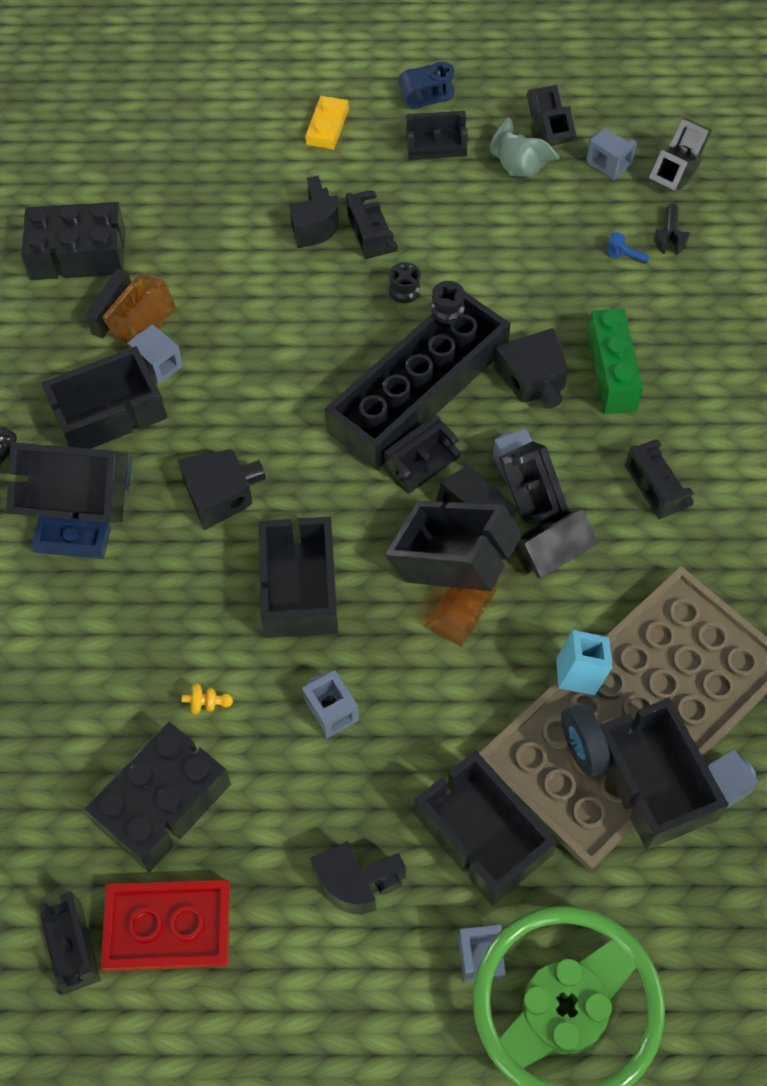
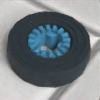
M576 704L564 709L561 714L564 736L579 768L587 776H595L608 770L610 767L608 745L592 711L585 704Z

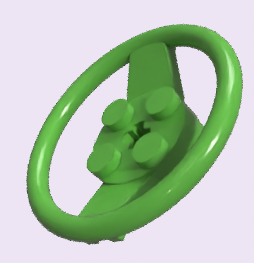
M570 906L547 907L527 913L507 925L493 939L485 951L478 966L473 989V1010L477 1031L485 1050L496 1067L516 1086H561L537 1078L526 1071L525 1068L552 1052L574 1055L593 1046L607 1027L608 1019L612 1012L610 1000L636 968L642 979L647 999V1023L642 1041L634 1056L620 1071L606 1080L587 1086H632L648 1069L658 1051L665 1021L662 986L658 973L647 952L621 925L604 915L584 908ZM560 923L585 926L611 939L610 942L579 963L573 959H564L561 962H552L538 970L525 990L522 1003L523 1012L500 1038L498 1037L491 1014V986L500 960L514 942L534 929ZM563 998L565 1001L567 999L572 1001L575 1005L573 1012L576 1016L570 1018L566 1013L564 1017H561L556 1012L559 1006L557 999Z

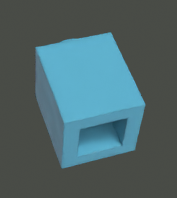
M572 630L556 658L558 687L560 689L590 695L597 693L613 668L609 637Z

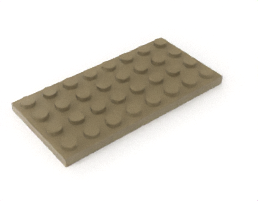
M682 566L605 636L609 637L613 668L595 695L560 689L557 680L479 753L554 838L589 872L635 828L630 819L634 808L625 809L606 771L595 776H587L579 768L564 736L561 723V714L564 709L576 704H585L592 711L599 725L629 713H631L634 719L637 710L670 697L704 758L767 695V637Z

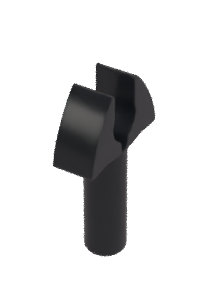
M670 204L666 208V229H656L654 234V242L663 254H665L669 239H672V242L676 244L675 255L681 253L686 247L690 232L678 230L679 207L675 204Z

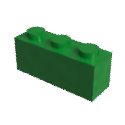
M625 309L592 310L587 339L604 414L636 412L643 391V384Z

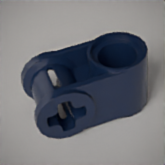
M442 61L420 68L408 69L401 73L398 78V85L406 105L412 109H419L426 105L449 101L454 96V86L452 85L454 67L448 62Z

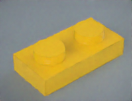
M320 96L305 135L306 145L335 149L349 110V100Z

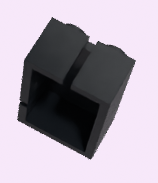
M119 202L25 207L21 257L30 280L58 279L59 273L52 253L55 252L64 278L113 275L117 268L124 270L125 224Z
M137 346L41 382L68 447L92 449L132 433V426L137 425L140 430L167 419L162 396Z
M11 442L9 474L28 476V482L8 481L6 514L107 523L123 522L128 453Z
M418 501L385 556L405 583L491 592L505 567L502 560H509L523 534L504 505L448 502L445 506L443 502Z
M331 516L299 518L301 543H294L291 519L259 521L261 622L265 638L338 634Z
M670 697L637 710L634 719L631 713L600 725L610 754V767L606 772L625 809L634 808L630 819L646 850L720 819L729 804Z
M168 721L84 810L98 828L150 873L174 847L168 832L163 828L169 823L174 835L181 839L228 789L231 782L225 767L201 747L197 750L195 743Z
M476 750L449 771L448 782L443 777L416 797L414 801L415 816L463 872L470 867L469 879L492 906L553 856L558 842ZM447 788L451 791V793H449L448 795Z

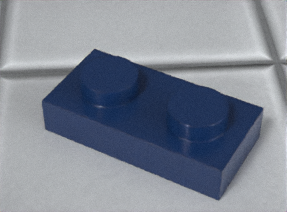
M39 517L31 547L34 553L104 559L111 527L107 522Z

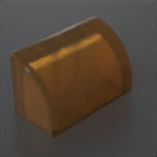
M139 273L104 314L103 319L109 329L122 342L128 345L127 343L136 334L143 332L152 324L160 329L177 307L165 280Z
M498 580L491 592L448 587L425 623L424 628L463 647L495 595Z

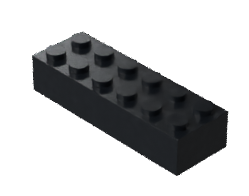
M465 292L464 315L459 321L452 324H443L433 318L431 314L324 409L326 432L377 470L384 463L385 450L435 416L494 361L495 347L509 342L511 323Z

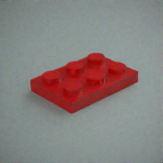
M203 880L106 884L101 969L104 972L229 967L230 881Z

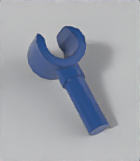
M614 232L610 235V241L607 242V253L610 257L619 258L625 255L644 263L648 262L649 255L625 245V236L623 234Z

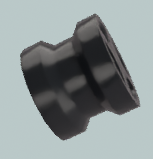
M402 262L390 269L389 293L395 301L410 303L419 297L421 273L416 265Z
M443 281L434 286L432 290L431 313L438 322L452 324L459 321L464 315L465 290L459 283Z

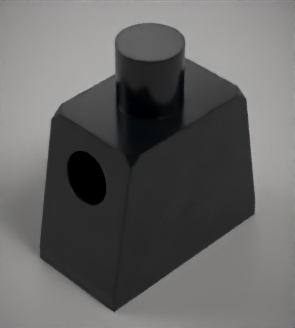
M553 328L495 347L494 368L521 402L527 403L540 398L547 409L554 408L562 402L563 397L560 391L565 388L568 368Z
M231 449L177 460L182 479L203 530L209 529L251 506L253 502L249 485L266 479L260 460L240 466L235 452Z

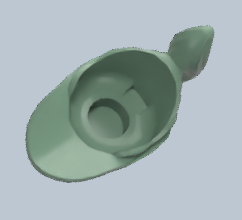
M509 117L505 119L500 128L495 132L490 144L491 154L500 159L503 168L510 176H534L547 162L560 159L555 150L544 140L526 138L521 134L514 135L513 122Z

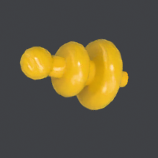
M195 683L192 685L190 695H182L181 702L190 703L191 714L198 715L201 705H205L207 712H212L215 705H221L225 708L230 707L233 704V698L230 694L218 696L213 688H208L206 693L202 694L201 685Z

